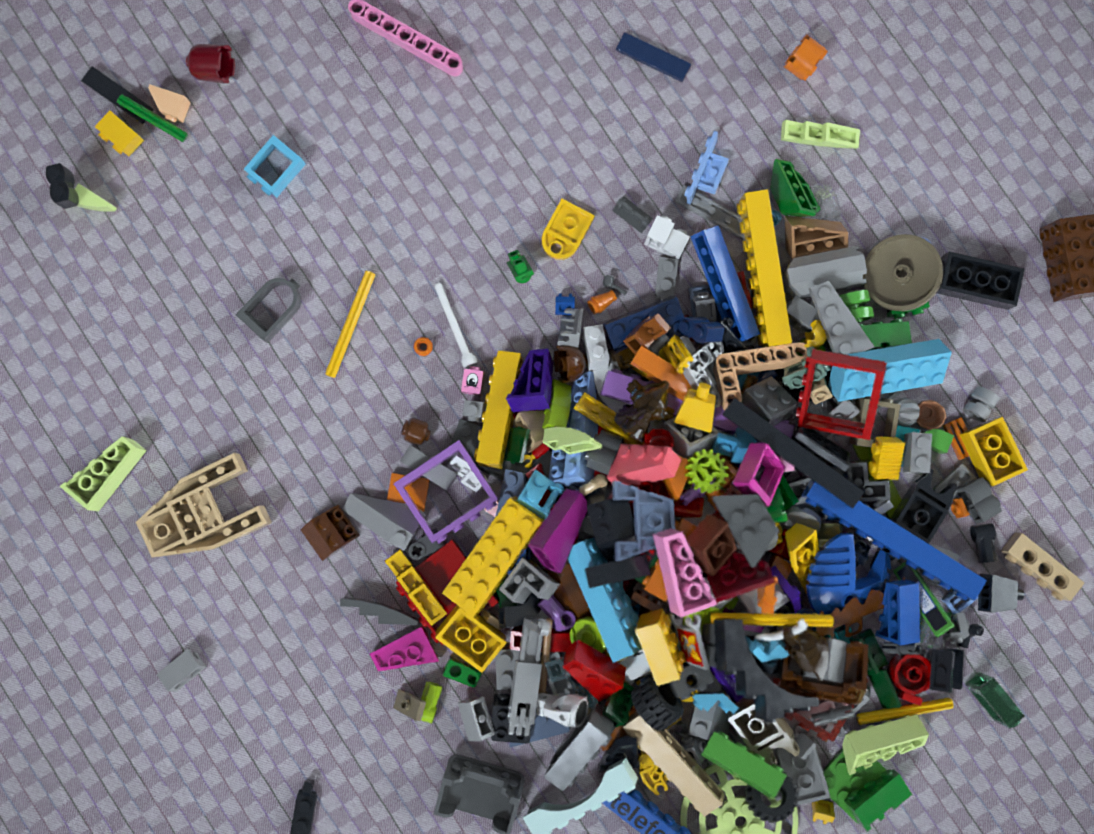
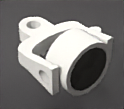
M539 693L536 714L549 717L566 727L578 728L584 723L587 716L588 696H581L578 693H558L555 696ZM562 704L561 710L554 709L558 705Z

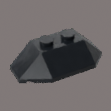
M608 483L605 487H599L587 495L586 507L597 546L609 563L616 561V542H635V525L630 500H613L612 485Z

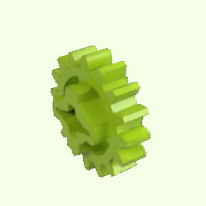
M703 449L692 454L693 457L687 460L690 464L685 466L689 470L685 476L691 478L688 483L695 484L694 490L701 488V493L707 491L712 493L720 490L721 486L726 484L723 478L729 476V474L725 473L728 466H723L725 459H719L720 453L713 455V450L706 452ZM716 478L715 482L713 484H710V482H712L713 479Z

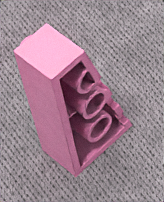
M671 528L653 534L670 612L683 617L717 605L709 591L710 588L707 582L704 581L700 573L699 566L692 557L693 554L683 533Z

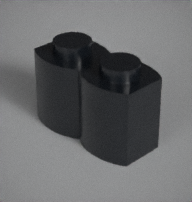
M61 163L46 166L45 173L48 182L51 184L50 196L53 202L64 209L78 206L79 198L74 189L75 180L72 172Z

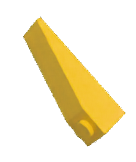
M796 523L787 530L785 539L792 568L807 595L806 585L809 584L807 576L811 574V563H815L816 559L814 558L819 552L816 529Z

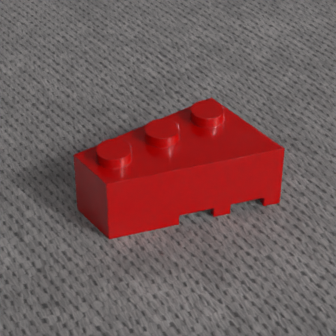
M579 639L567 647L563 668L599 702L623 688L627 667L617 661L613 663L610 657Z

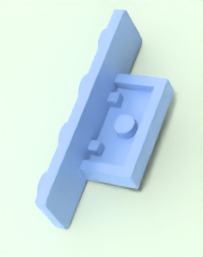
M717 131L713 132L712 137H708L705 145L707 149L705 153H701L698 163L700 166L693 172L692 185L687 186L685 191L687 204L691 205L697 189L715 195L723 177L729 158L712 153L718 140Z

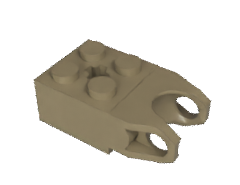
M746 699L736 705L739 709L734 714L730 711L728 720L749 749L764 757V762L767 764L776 765L777 760L773 752L775 748H784L795 757L800 754L793 730L786 720L778 718L774 723H766L764 719L756 718L754 699Z

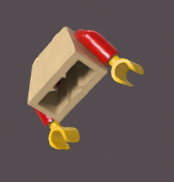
M544 410L520 411L513 413L510 428L514 424L515 428L521 426L524 429H530L526 450L528 453L532 452V454L524 455L523 462L526 459L530 460L525 465V468H531L533 460L535 458L539 459L550 449V447L543 443L544 429L542 426L546 415Z

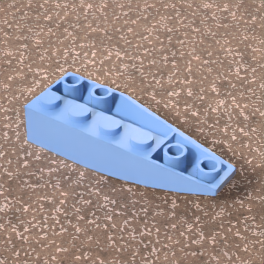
M592 371L583 373L573 383L570 413L566 428L579 430L594 438L595 434H598V424L574 409L584 392L596 399L594 375ZM552 449L549 479L565 487L573 484L580 488L594 478L595 470L586 467L587 460H585L587 451L568 454L562 449L555 451Z

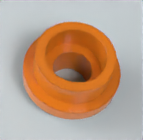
M420 337L414 343V350L420 356H427L432 352L433 344L430 339ZM422 344L427 345V348L425 350L420 349V346Z

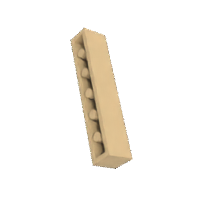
M637 711L630 715L628 722L623 726L628 736L636 737L640 749L649 755L653 763L660 767L668 780L679 788L681 794L690 800L697 811H700L705 817L723 804L725 793L667 729L664 731L653 729L640 717Z

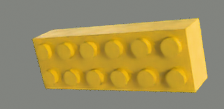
M516 496L507 500L443 591L446 597L472 617H475L482 611L544 522V519L518 503Z

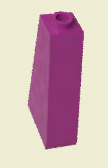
M566 489L528 544L547 570L558 573L562 572L587 512L585 496L578 490Z

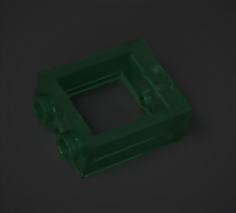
M979 672L965 683V686L995 722L1010 729L1018 726L1021 723V719L1025 717L994 677Z

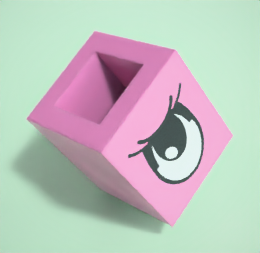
M469 366V369H464L462 393L481 396L484 371H480V367Z

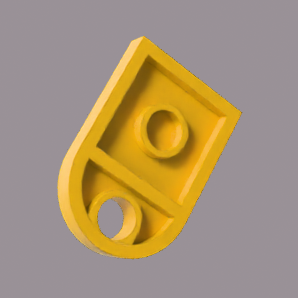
M561 198L542 234V247L546 254L557 260H564L573 256L593 222L595 215ZM558 244L562 250L559 253H553L551 246Z

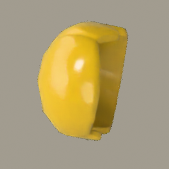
M816 319L810 324L812 331L805 332L803 343H805L804 346L806 348L814 347L817 349L827 340L822 323Z

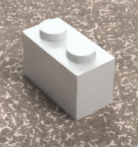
M602 324L583 327L582 339L589 371L607 369L610 359Z

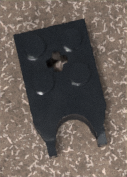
M931 468L930 473L922 474L912 482L890 518L892 522L928 544L948 514L957 487L955 483H949L941 492L936 493L931 487L932 475L934 473V470Z

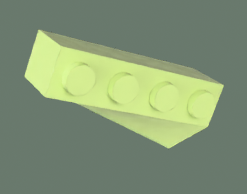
M906 715L899 720H888L881 725H870L859 731H849L845 735L842 744L849 775L856 773L855 769L864 766L865 769L872 767V763L881 758L883 761L889 760L898 751L900 754H904L924 746L929 733L918 715Z

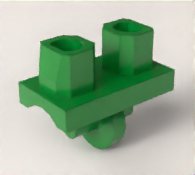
M518 250L508 253L510 261L506 263L516 282H528L534 273L525 256H521Z

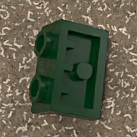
M871 628L865 629L849 639L850 642L859 641L862 644L868 645L867 675H877L879 669L889 664Z
M625 681L623 688L608 696L602 711L603 715L614 721L615 728L628 722L629 712L633 706L631 694L634 687Z

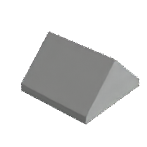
M825 638L829 647V659L823 680L842 683L847 642ZM802 668V676L818 679L813 672L809 673Z

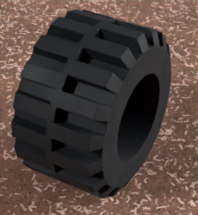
M653 674L632 690L631 698L636 711L653 729L664 731L683 716L684 710L680 698H673L667 683L657 686Z
M786 776L779 789L782 794V801L776 808L767 806L762 801L761 792L747 784L745 802H748L749 811L752 810V815L759 817L761 821L773 823L784 820L793 814L794 808L798 805L796 800L799 798V793H796L797 786L796 784L793 785L791 776Z

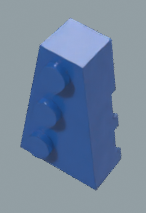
M907 579L886 582L882 605L885 606L883 614L879 615L878 620L881 624L880 629L876 630L875 636L898 645L920 642L919 583Z

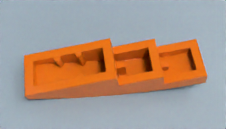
M640 346L631 365L647 373L646 377L656 383L666 380L670 384L668 393L683 401L688 389H692L684 374L678 373L671 364L643 346Z

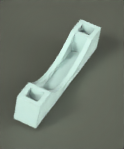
M625 757L608 767L600 786L586 798L569 804L543 802L529 810L523 819L532 834H551L553 832L552 829L565 827L569 823L568 821L573 818L575 820L580 819L589 809L595 811L602 806V802L615 800L619 796L618 794L623 791L625 793L630 792L635 788L638 777Z

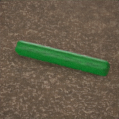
M121 94L117 99L119 105L179 141L184 142L188 134L125 95Z

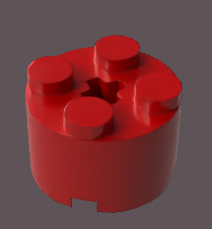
M896 654L891 659L888 665V675L895 687L913 695L929 689L931 665L925 657L914 654H904L903 656Z

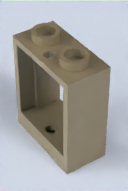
M870 396L856 399L855 406L860 412L852 421L865 423ZM882 398L878 402L879 407L888 408L883 437L896 436L901 404H894L893 399ZM849 438V444L871 447L875 443V440Z

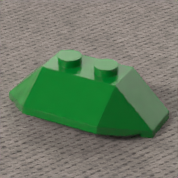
M775 159L770 190L781 214L794 217L815 216L821 209L808 183L794 169L795 166L791 162Z

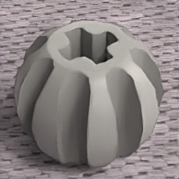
M900 398L893 402L894 404H901L897 425L911 426L917 421L920 409L914 400Z

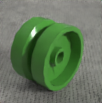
M868 290L839 295L858 323L875 317L871 306H862L871 300Z

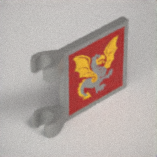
M669 613L671 623L675 626L680 649L685 656V663L705 670L709 669L699 631L700 616L694 614L693 623L691 618H685L687 626L682 625L683 617L677 615L674 618V614Z

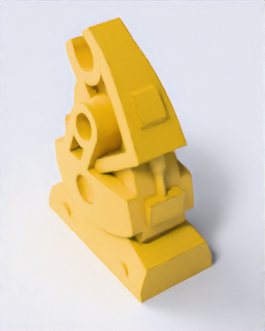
M640 749L638 760L640 762L639 772L641 779L658 796L660 795L657 790L659 785H662L665 791L668 790L666 784L668 778L666 774L663 776L664 772L653 763L649 755Z

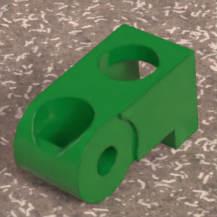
M451 656L443 670L444 677L476 688L482 675L476 668L468 666Z

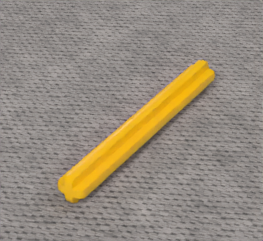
M943 698L922 702L921 706L909 704L899 708L858 713L856 719L859 725L898 719L906 715L913 716L952 709L954 705L951 698Z

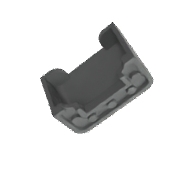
M452 755L448 760L442 779L434 815L448 818L453 816L455 809L491 819L493 820L492 827L497 833L510 834L521 800L525 777L515 770L463 755Z

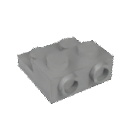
M501 649L495 656L497 690L512 689L515 660L519 658V651Z

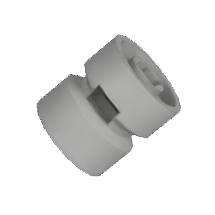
M977 386L971 395L972 400L967 401L963 412L977 421L986 422L991 414L990 409L996 406L999 397L994 392Z

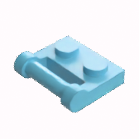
M535 469L516 501L545 520L557 497L564 491V487L560 483L553 482ZM548 489L551 491V494L544 506L541 507L538 504Z

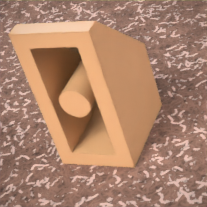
M149 84L148 88L159 111L165 116L164 119L172 123H176V121L183 123L191 102L183 95Z

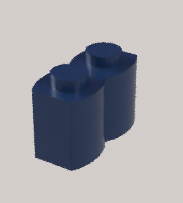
M682 317L678 332L684 337H692L699 343L721 342L725 328L722 324L710 322L705 317Z

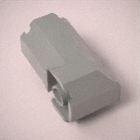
M853 246L793 258L781 274L784 293L791 295L792 298L795 295L801 299L810 298L811 294L808 288L829 281L836 291L863 286L866 283V279H863V274H867L864 254L862 251H857L860 249L859 246Z

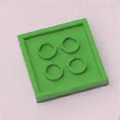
M842 748L825 766L823 772L831 799L858 823L844 800L847 799L851 792L863 789L867 782L880 778L886 769L878 761L872 763V767L865 769L864 766L855 769L856 773L849 775Z

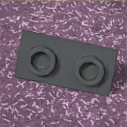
M625 196L617 201V205L612 210L641 234L653 220L652 217Z

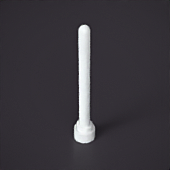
M436 283V292L463 355L461 357L463 368L466 369L469 366H474L478 363L477 359L468 350L442 284Z

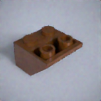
M339 505L313 518L301 529V532L322 561L334 555L360 536Z

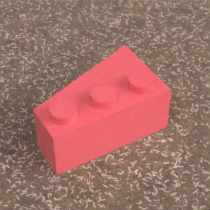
M621 444L607 479L611 483L613 481H620L625 485L634 484L638 486L641 485V482L648 480L655 482L672 478L676 474L681 459L667 446Z

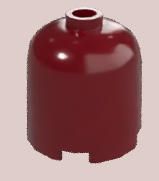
M196 44L190 49L186 57V65L191 75L197 80L228 84L230 83L229 77H233L235 72V58H231L230 52L232 48L229 45Z

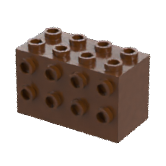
M1094 214L1061 218L1040 228L1039 238L1042 241L1043 257L1047 266L1046 274L1049 278L1050 294L1053 297V302L1094 297Z

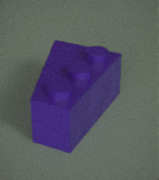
M548 348L529 350L520 369L521 373L513 383L514 388L511 394H508L506 397L512 412L550 409L554 362Z

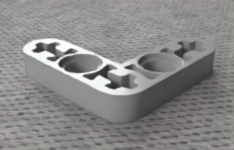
M722 342L705 343L691 354L694 360L687 362L689 366L682 368L684 370L683 374L692 389L697 390L699 379L703 383L710 385L709 394L716 396L715 408L721 405V396L704 369L723 353L724 346ZM700 353L705 356V362L700 359ZM695 363V366L690 369L691 364Z

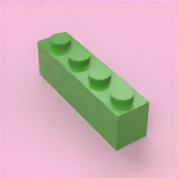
M714 731L701 756L769 798H775L787 776L782 773L783 769L775 764H767L764 762L765 758L757 753H749L746 751L747 747L743 744L731 742L728 740L729 736L725 733Z

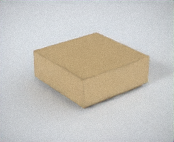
M483 609L481 617L498 630H502L499 629V618Z

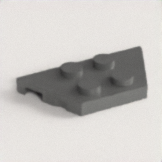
M758 494L713 497L715 505L724 521L728 523L730 531L750 567H755L779 531Z

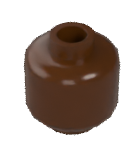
M411 418L409 421L406 420L401 431V435H404L403 437L406 442L421 445L424 440L428 441L431 430H428V423L416 418Z

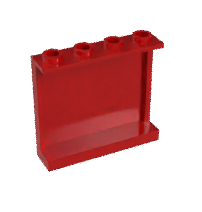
M454 539L415 567L447 612L444 617L432 626L410 599L399 581H396L398 585L396 586L397 591L401 596L405 595L409 600L407 602L408 606L413 612H418L421 624L425 628L429 627L432 631L430 635L436 643L440 642L435 638L436 630L457 605L446 597L443 591L467 559ZM494 594L483 609L488 610L498 603V599Z

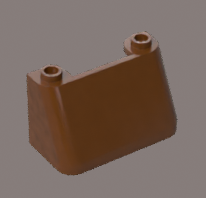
M785 640L784 649L788 652L791 645ZM852 641L846 645L842 683L827 680L819 681L816 678L802 676V668L795 658L788 655L783 658L779 688L797 696H810L845 704H859L865 695L867 687L868 645L862 644L859 641Z

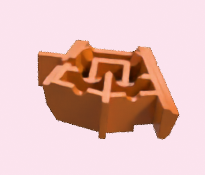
M774 575L776 583L759 588L757 591L758 606L761 608V613L774 614V605L777 602L774 591L775 584L778 582V577Z

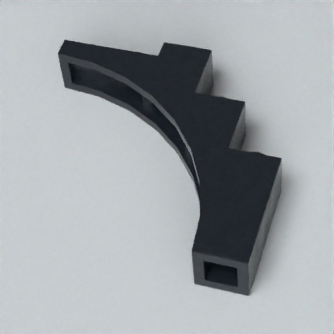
M742 619L714 620L717 670L725 671V675H735L736 694L744 695L745 699L755 700L756 718L764 719L766 723H774L776 719L784 718V713L794 712V708H798L799 711H810L811 707L819 706L818 698L791 694L776 686L765 676L749 651Z

